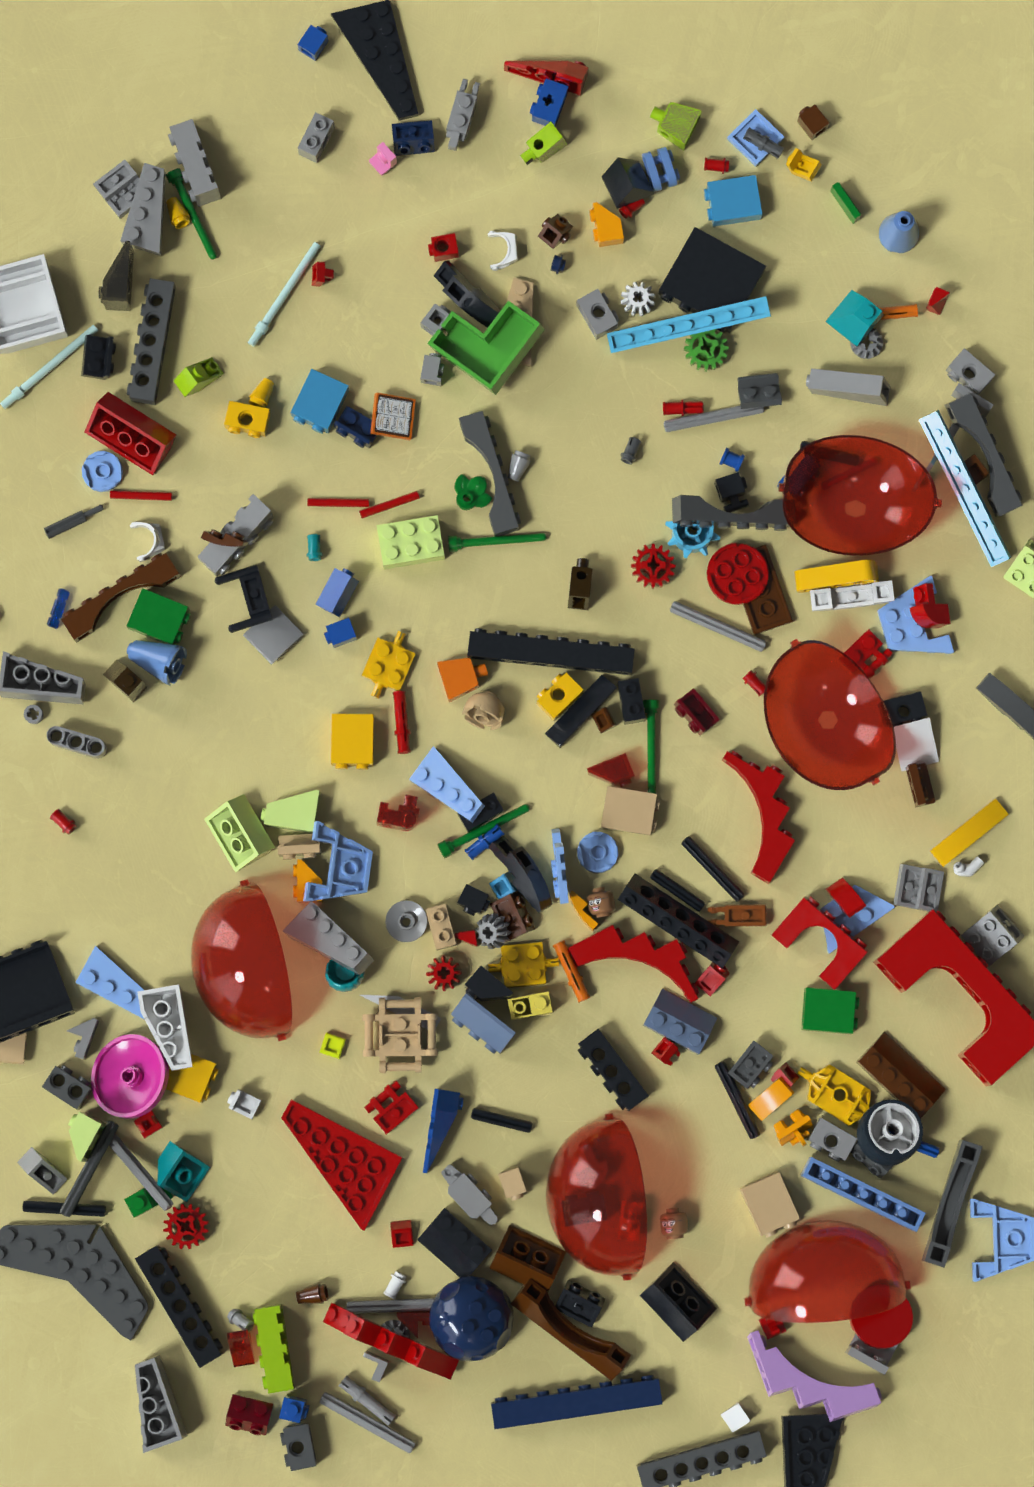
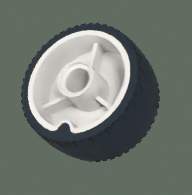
M894 1099L883 1100L871 1106L861 1117L857 1128V1141L862 1152L871 1161L885 1166L897 1165L909 1159L919 1148L923 1137V1126L918 1113L905 1102ZM888 1128H891L895 1135L890 1134Z

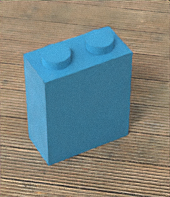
M756 175L707 183V189H704L705 201H709L710 208L707 209L708 221H712L713 227L761 220L762 209Z
M311 369L290 412L294 418L293 421L301 425L309 424L318 433L323 434V432L329 434L349 392V385Z

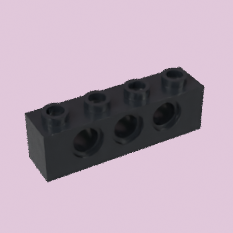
M599 1029L578 1043L580 1048L577 1051L584 1060L588 1058L593 1065L590 1068L597 1077L599 1075L603 1077L605 1082L602 1084L609 1093H615L618 1097L615 1101L622 1110L626 1108L627 1111H630L649 1096ZM598 1048L602 1049L605 1053L604 1059L600 1061L593 1057V1051ZM613 1065L617 1068V1075L615 1077L606 1075L607 1066ZM621 1082L629 1084V1093L621 1094L619 1092L618 1086Z

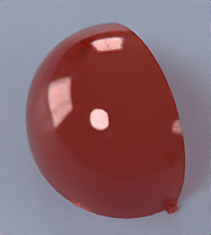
M859 435L830 436L804 446L790 460L783 484L779 483L778 491L782 492L784 516L791 529L810 545L827 552L842 555H873L899 548L918 537L930 524L937 507L941 508L942 499L937 497L936 487L931 475L914 456L891 443Z
M798 639L790 642V649L783 653L773 665L764 691L765 721L777 751L798 775L822 788L849 790L867 783H872L873 786L880 782L879 777L890 769L896 754L894 727L879 692L863 670L839 649L816 640L799 642Z
M248 880L240 881L241 885L239 887L233 888L217 897L200 917L191 945L192 974L203 1003L210 1013L225 1027L250 1038L267 1039L275 1037L278 1038L279 1042L286 1040V1035L290 1032L292 1026V1001L286 962L277 927L263 892L257 884H251Z
M612 1113L605 1114V1119L586 1124L577 1129L559 1147L548 1172L546 1207L553 1232L571 1258L593 1272L610 1276H623V1281L631 1280V1275L638 1273L643 1265L647 1243V1209L643 1175L634 1140L627 1125L621 1119L613 1118Z
M831 1220L814 1221L798 1225L783 1232L763 1249L752 1268L749 1279V1296L744 1298L745 1306H749L753 1313L770 1320L794 1323L833 1322L866 1317L890 1310L906 1299V1291L911 1289L910 1281L905 1280L901 1264L893 1250L876 1234L861 1226L847 1222Z

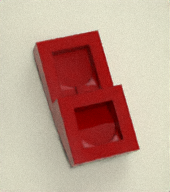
M843 877L826 888L829 896L849 918L866 907L864 901Z

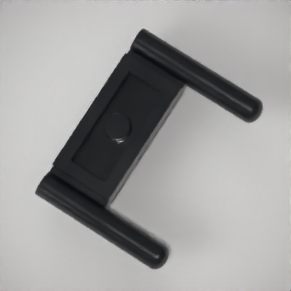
M257 564L215 578L217 585L236 579L240 580L251 617L250 619L229 625L228 630L230 633L273 620Z

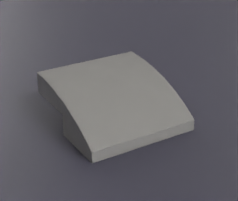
M123 160L93 183V185L119 219H121L130 211L140 178L128 162Z
M276 605L270 609L273 620L252 626L243 635L271 665L304 635Z
M900 864L893 905L922 911H931L933 909L936 912L939 907L944 872Z

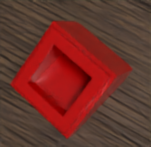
M474 930L454 934L455 939L477 947Z
M411 1220L391 1222L393 1248L414 1246Z

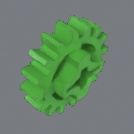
M716 329L692 334L690 335L691 339L686 338L685 343L689 346H685L684 351L689 353L686 354L685 358L692 359L690 362L691 366L696 363L697 370L702 366L705 372H707L708 367L711 366L715 370L716 363L720 366L723 364L721 358H727V354L724 352L728 351L729 347L724 346L727 343V339H721L722 332L716 334ZM698 339L699 345L693 349V344ZM703 344L707 348L710 347L709 353L706 350H702ZM720 348V353L715 358L714 351Z

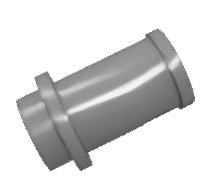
M232 1309L229 1312L227 1318L230 1324H235L244 1333H249L253 1329L254 1322L244 1316L242 1310Z

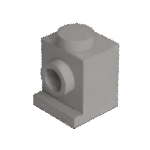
M434 304L420 322L421 328L432 336L438 329L443 331L444 329L441 325L451 313L450 310L443 305L439 307L437 304ZM439 318L441 323L435 324L433 321Z
M430 353L429 355H424L420 378L421 383L441 386L442 381L439 376H443L444 364H441L440 354Z

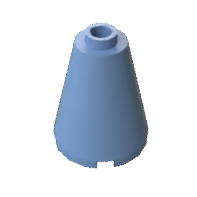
M901 211L887 216L879 228L880 242L890 252L905 253L910 251L919 239V227L913 215L907 211Z
M135 640L127 648L128 658L166 685L171 686L170 683L175 684L184 670L185 665L181 663L183 658H187V650L183 646Z

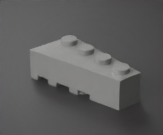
M193 119L170 126L171 134H168L171 145H176L178 150L174 154L178 165L183 164L185 170L181 172L185 183H190L191 190H188L191 201H196L198 207L221 199Z
M144 163L120 240L123 245L161 256L166 177V172L163 168Z
M252 494L249 498L251 503L247 507H241L236 512V520L228 522L220 532L223 534L222 538L225 533L236 531L245 536L244 540L249 542L248 544L251 546L259 538L258 534L262 529L266 531L272 525L274 517L271 510ZM210 542L198 555V559L217 577L219 574H225L230 568L229 564L234 559L238 560L245 551L243 549L246 546L230 547Z
M3 651L0 671L1 698L84 704L86 684L83 678L49 668L43 664L28 661V659L13 656Z
M312 901L283 930L292 940L337 962L358 975H361L374 961L362 947Z
M160 1355L136 1364V1384L139 1395L141 1435L143 1437L142 1447L143 1453L179 1441L188 1435Z

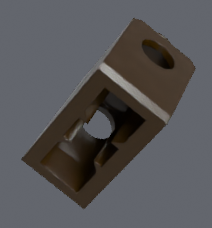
M578 558L576 566L572 567L568 608L588 610L593 570L589 568L588 559Z

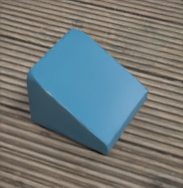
M510 872L501 875L489 883L498 899L518 891L512 884L515 877Z

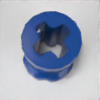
M726 447L719 464L730 466L738 472L745 455L735 454Z

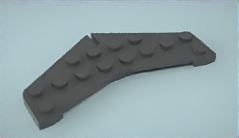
M6 1225L0 1229L1 1266L68 1281L120 1335L130 1341L132 1340L148 1311V1303L101 1227L91 1244L88 1243V1240L97 1225Z

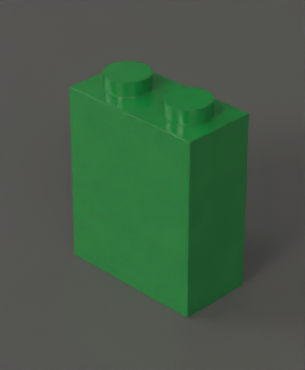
M142 588L126 626L132 631L164 644L175 645L180 643L183 632H181L184 624H188L191 613H189L190 609L188 606Z
M804 988L801 1030L853 1034V1030H857L858 1018H854L855 1009L859 1008V997H856V992Z

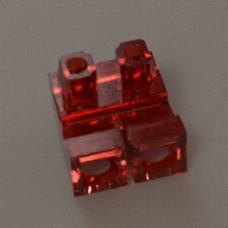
M405 795L404 805H399L398 811L388 809L389 803L380 802L377 826L402 831L412 830L415 827L416 818H418L420 808H416L418 797Z

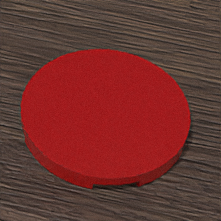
M731 543L718 549L711 557L707 567V582L713 594L721 601L732 605L747 604L757 599L764 591L768 582V565L763 555L756 548L746 544Z
M873 1285L862 1290L853 1300L849 1319L852 1330L864 1344L877 1349H887L896 1346L907 1337L913 1324V1312L908 1299L899 1290L888 1285Z

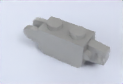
M467 79L462 80L460 90H457L446 128V137L450 138L448 149L454 151L457 150L459 141L464 142V139H467L477 105L480 83L475 82L472 94L465 93L468 86Z
M451 1164L443 1169L441 1174L449 1184L448 1194L470 1218L481 1216L488 1224H496L498 1216L490 1208L492 1197L485 1189L480 1191L476 1187L478 1181L470 1173L467 1176L465 1173L462 1174Z

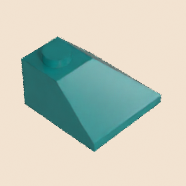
M851 290L825 322L858 347L883 317V311L867 298Z
M170 1141L158 1158L157 1185L188 1202L210 1169V1166Z

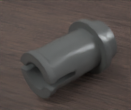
M629 438L624 453L620 455L622 462L632 465L636 461L635 456L642 443L639 439Z

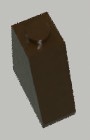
M118 660L103 674L132 702L147 688L145 683L134 672Z

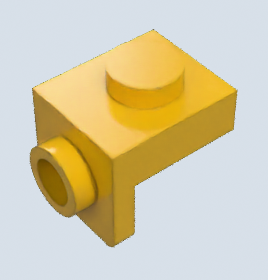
M795 148L793 153L789 155L786 163L792 174L811 182L822 166L820 161L803 155L798 148Z

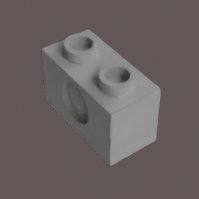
M315 112L298 146L299 155L317 163L335 129L334 121Z
M599 289L583 296L576 302V306L596 340L617 329L619 321L614 310L611 311L607 305L609 304L607 296L604 292L600 293ZM600 309L604 312V316L596 317L593 312Z
M965 348L946 369L947 375L951 380L960 382L964 387L977 395L984 390L995 376L991 370ZM964 371H972L974 378H967Z
M819 1118L807 1140L811 1142L809 1146L820 1152L822 1149L829 1152L828 1157L839 1162L840 1159L843 1161L847 1159L857 1138L823 1118ZM833 1135L836 1137L837 1143L834 1147H829L826 1144L827 1136Z

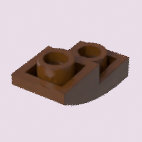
M211 529V531H204L201 539L221 546L239 547L247 546L249 543L244 540L245 536L236 531L225 533L222 538V533Z

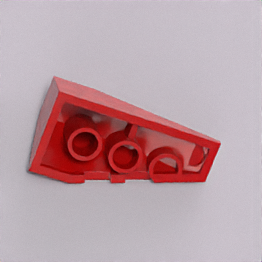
M505 61L504 71L543 84L547 78L569 86L568 92L581 96L589 67H586L580 61Z

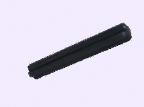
M688 836L682 841V846L736 902L744 897L743 891L691 837Z
M722 1061L716 1064L715 1069L749 1138L754 1139L758 1137L760 1132L733 1077L728 1074L729 1069L726 1063Z
M23 1201L22 1209L24 1212L61 1214L60 1209L64 1203ZM77 1204L72 1215L104 1217L106 1215V1206Z

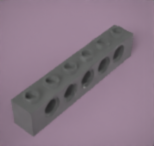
M150 278L149 284L145 285L144 296H147L146 304L141 306L143 321L142 324L139 323L137 336H140L139 344L135 343L134 347L136 362L131 365L130 375H133L132 383H128L127 395H130L131 402L156 405L176 290L174 282ZM156 298L163 300L159 306H154L152 302ZM152 318L159 319V323L157 325H149V321ZM148 338H155L156 342L154 345L148 346L145 344ZM150 357L153 359L152 363L147 366L143 365V359ZM142 377L149 378V382L146 385H140L139 380Z
M756 1430L636 1466L642 1487H662L666 1485L676 1487L681 1485L683 1480L689 1479V1482H694L702 1479L701 1475L709 1473L710 1476H715L722 1473L721 1469L730 1467V1470H736L743 1467L742 1463L749 1461L751 1465L763 1461L762 1458L767 1456L760 1432ZM742 1445L748 1447V1454L744 1457L737 1455V1449ZM721 1451H725L728 1454V1459L723 1463L718 1462L716 1459L717 1454ZM705 1457L708 1461L707 1466L702 1469L696 1466L697 1459ZM679 1463L686 1464V1473L678 1474L676 1466ZM664 1469L667 1471V1476L664 1480L655 1478L657 1470Z

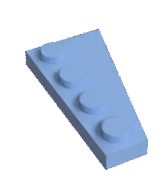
M434 746L409 778L411 782L472 823L485 807Z
M95 946L75 983L143 1018L137 992L144 991V989Z

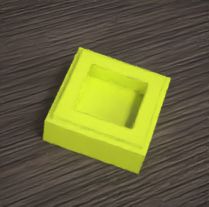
M326 1033L320 1053L340 1059L346 1039Z

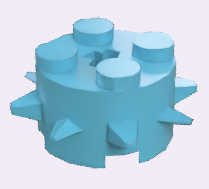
M673 521L665 523L672 530V538L667 544L669 546L676 545L683 551L684 558H687L690 553L697 552L707 556V546L710 541L720 540V536L713 532L714 525L709 528H700L699 524H693L691 528L693 530L697 529L696 535L688 533L690 527H681L679 523H673Z

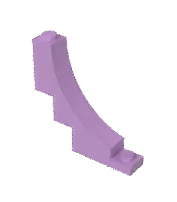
M759 1330L751 1332L747 1336L768 1397L792 1390L799 1410L823 1402L830 1422L875 1408L881 1404V1392L878 1387H875L874 1383L850 1387L820 1382L794 1367L777 1347L766 1350V1340L763 1335H760Z

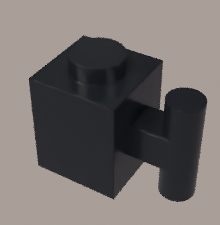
M739 472L715 479L714 484L720 502L730 501L729 505L723 506L725 512L731 513L749 507L747 499L742 501L738 499V497L745 494V489L747 488L744 476L740 477Z

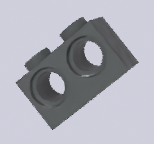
M64 1065L61 1068L55 1066L42 1085V1088L76 1110H79L92 1091V1088L89 1087L90 1082L81 1076L78 1079L71 1075L73 1071ZM61 1074L65 1078V1083L58 1087L54 1080L57 1075ZM75 1086H80L83 1091L82 1095L78 1098L72 1095V1089Z

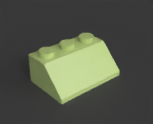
M244 794L227 801L205 818L207 825L235 872L255 862L275 848Z
M79 1112L72 1116L68 1124L71 1126L69 1134L77 1160L86 1162L106 1123L87 1113Z

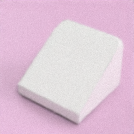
M736 1403L721 1414L732 1432L750 1422V1419L739 1403Z

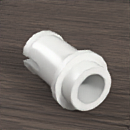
M398 1271L391 1274L392 1278L383 1294L392 1299H396L403 1283H406V1276Z

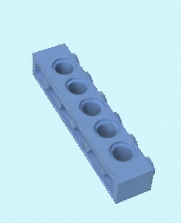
M809 1157L800 1175L914 1232L918 1231L926 1214L813 1157Z

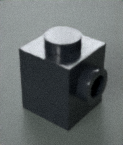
M466 884L457 904L464 907V912L474 916L475 913L480 915L481 911L486 912L491 901L488 900V894Z

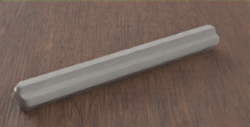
M735 406L664 421L665 432H671L760 414L764 412V407L741 409V406Z
M676 601L672 603L670 612L760 652L766 646V641Z
M115 1133L109 1146L164 1211L170 1209L173 1201L157 1185L153 1177Z
M435 1298L347 1302L346 1308L355 1314L430 1311Z
M327 1392L321 1397L320 1403L405 1452H412L415 1446L414 1441Z

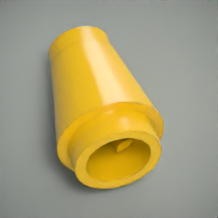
M177 197L168 199L166 204L171 224L176 229L186 227L190 223V215Z
M263 378L249 396V404L263 408L267 407L274 383L267 378Z

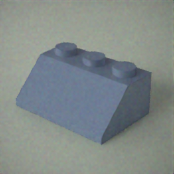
M662 989L643 1026L699 1055L714 1027L717 1017Z
M468 994L464 995L451 1013L454 1017L452 1021L460 1028L463 1026L467 1027L470 1030L468 1034L477 1041L481 1038L487 1043L484 1047L493 1054L496 1051L501 1053L516 1034L515 1031Z

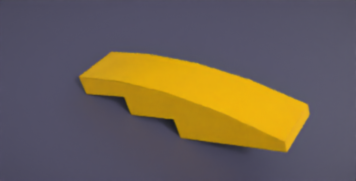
M995 798L930 850V852L944 867L1009 814Z

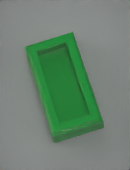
M838 182L832 185L830 192L852 224L859 221L861 213L844 188Z

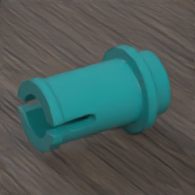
M308 535V553L306 556L309 558V561H320L323 553L320 552V535Z

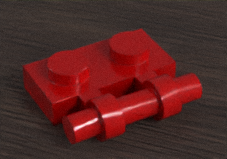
M868 629L839 659L852 673L860 668L863 672L858 678L864 683L868 678H872L875 675V671L881 665L884 666L889 662L888 659L893 653L888 648L883 653H880L877 649L883 643ZM873 655L876 660L869 666L866 665L864 662Z
M397 1081L384 1087L385 1090L376 1098L373 1096L369 1100L370 1103L364 1107L368 1113H371L375 1108L377 1109L379 1114L373 1119L386 1135L419 1108L406 1092L401 1096L395 1093L401 1088ZM391 1097L394 1101L384 1109L381 1103Z

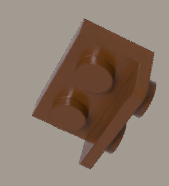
M926 763L907 765L905 769L915 808L935 803Z
M519 892L509 894L490 903L493 912L498 914L499 917H505L504 923H510L507 927V930L511 931L507 935L509 941L535 930L534 920L528 914L525 907L526 902Z

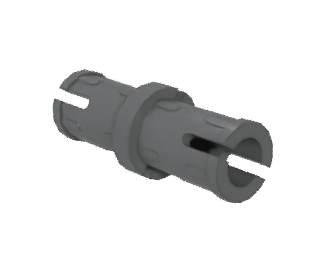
M750 127L743 137L744 140L757 146L758 150H763L779 159L784 150V147L770 140L769 136H763Z

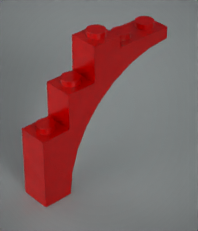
M727 751L722 761L734 769L746 782L754 795L760 812L762 825L761 846L757 861L750 874L769 884L795 841L790 832L784 829L778 830L790 809L787 806L788 803L779 797L773 798L774 793L785 776L781 774L783 771L774 765L771 767L766 766L764 771L761 772L757 764L751 761L748 764L741 760L743 757L735 751L731 753Z
M612 925L568 948L577 967L604 959L638 961L656 968L669 977L681 989L689 1003L698 999L697 995L700 994L695 983L691 984L687 978L690 975L685 964H680V961L686 959L685 954L688 952L683 942L679 943L677 939L654 950L653 947L656 944L651 935L647 936L644 932L622 943L621 940L624 937L619 927L615 929Z
M332 1302L323 1320L324 1323L357 1341L373 1346L386 1354L405 1360L418 1368L450 1380L459 1362L458 1359L387 1329Z

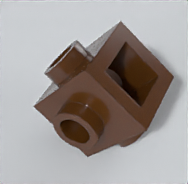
M556 214L554 217H548L542 224L543 229L538 237L554 249L560 243L565 244L571 237L569 232L573 226L566 218Z

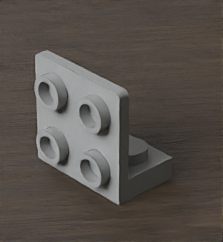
M998 905L961 935L973 947L978 957L984 959L989 966L1018 944L1024 937Z
M855 1333L845 1353L885 1375L889 1368L887 1365L898 1344L887 1349L873 1348L864 1344Z

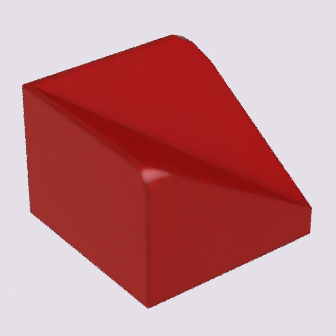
M938 287L934 288L926 307L927 311L940 315L950 292Z

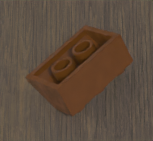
M509 1225L489 1268L523 1285L529 1279H532L548 1292L566 1251Z

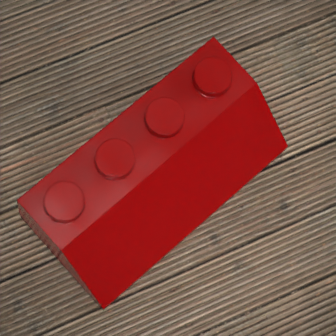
M107 392L97 401L84 431L87 435L151 475L155 474L169 453L177 434L110 392Z

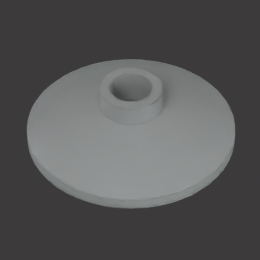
M407 900L400 901L394 904L387 912L386 928L394 939L401 942H412L420 938L425 932L427 916L419 904ZM409 918L411 921L410 925H403V919Z

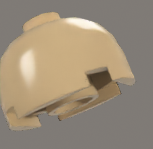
M486 691L473 694L464 705L462 715L465 714L464 719L473 726L484 729L485 725L491 727L490 730H496L502 725L505 711L500 699L494 693Z

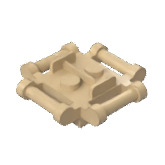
M421 997L406 1000H385V998H379V1014L362 1015V1021H365V1050H363V1057H379L380 1073H386V1071H415V1073H422V1056H438V1049H436V1020H438V1014H421ZM386 1008H415V1014H386ZM427 1020L428 1049L422 1050L421 1021ZM373 1021H379V1050H373ZM386 1057H415V1062L386 1063Z

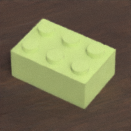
M438 515L376 525L384 570L445 560Z

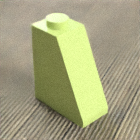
M313 790L267 803L266 809L262 808L261 821H264V826L313 833L320 791Z

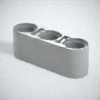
M53 726L47 731V740L55 747L97 759L105 756L107 752L106 744L99 738L59 726ZM57 731L62 732L61 740L57 742L52 740L53 733ZM76 737L82 739V744L79 747L72 746V740ZM95 743L102 745L99 753H93L91 750Z

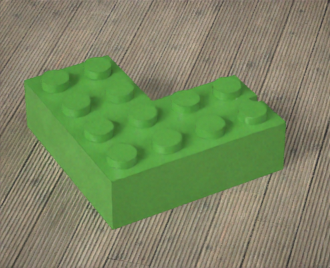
M508 301L484 333L451 311L441 325L448 333L447 336L438 329L427 344L443 358L496 395L545 329L538 321Z

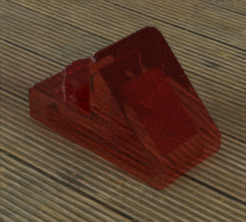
M397 1312V1318L416 1338H418V1321H422V1325H430V1312Z
M248 1330L227 1333L234 1367L255 1364L251 1333Z

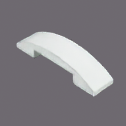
M892 580L836 589L810 590L812 611L849 609L895 601Z

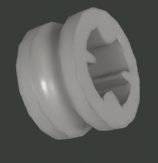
M29 705L24 710V718L31 724H38L43 719V711L37 705ZM32 709L39 712V716L36 715L37 719L35 720L32 717H28V713L31 714L30 710Z

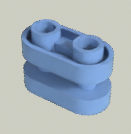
M666 147L657 149L658 155L652 157L650 151L642 154L643 164L654 192L662 190V183L667 182L670 188L676 186L677 181L680 180L677 168L674 169L672 165L674 161L673 154ZM659 163L661 164V167H662V170H663V173H664L663 175H660V176L658 175V172H657V169H656V166H655L656 164H659Z

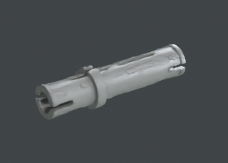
M347 1375L338 1385L353 1397L352 1400L361 1403L387 1426L395 1418L396 1414H393L367 1393L365 1387H360Z

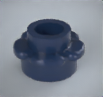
M554 255L550 271H554L556 274L559 271L563 272L566 263L563 255Z

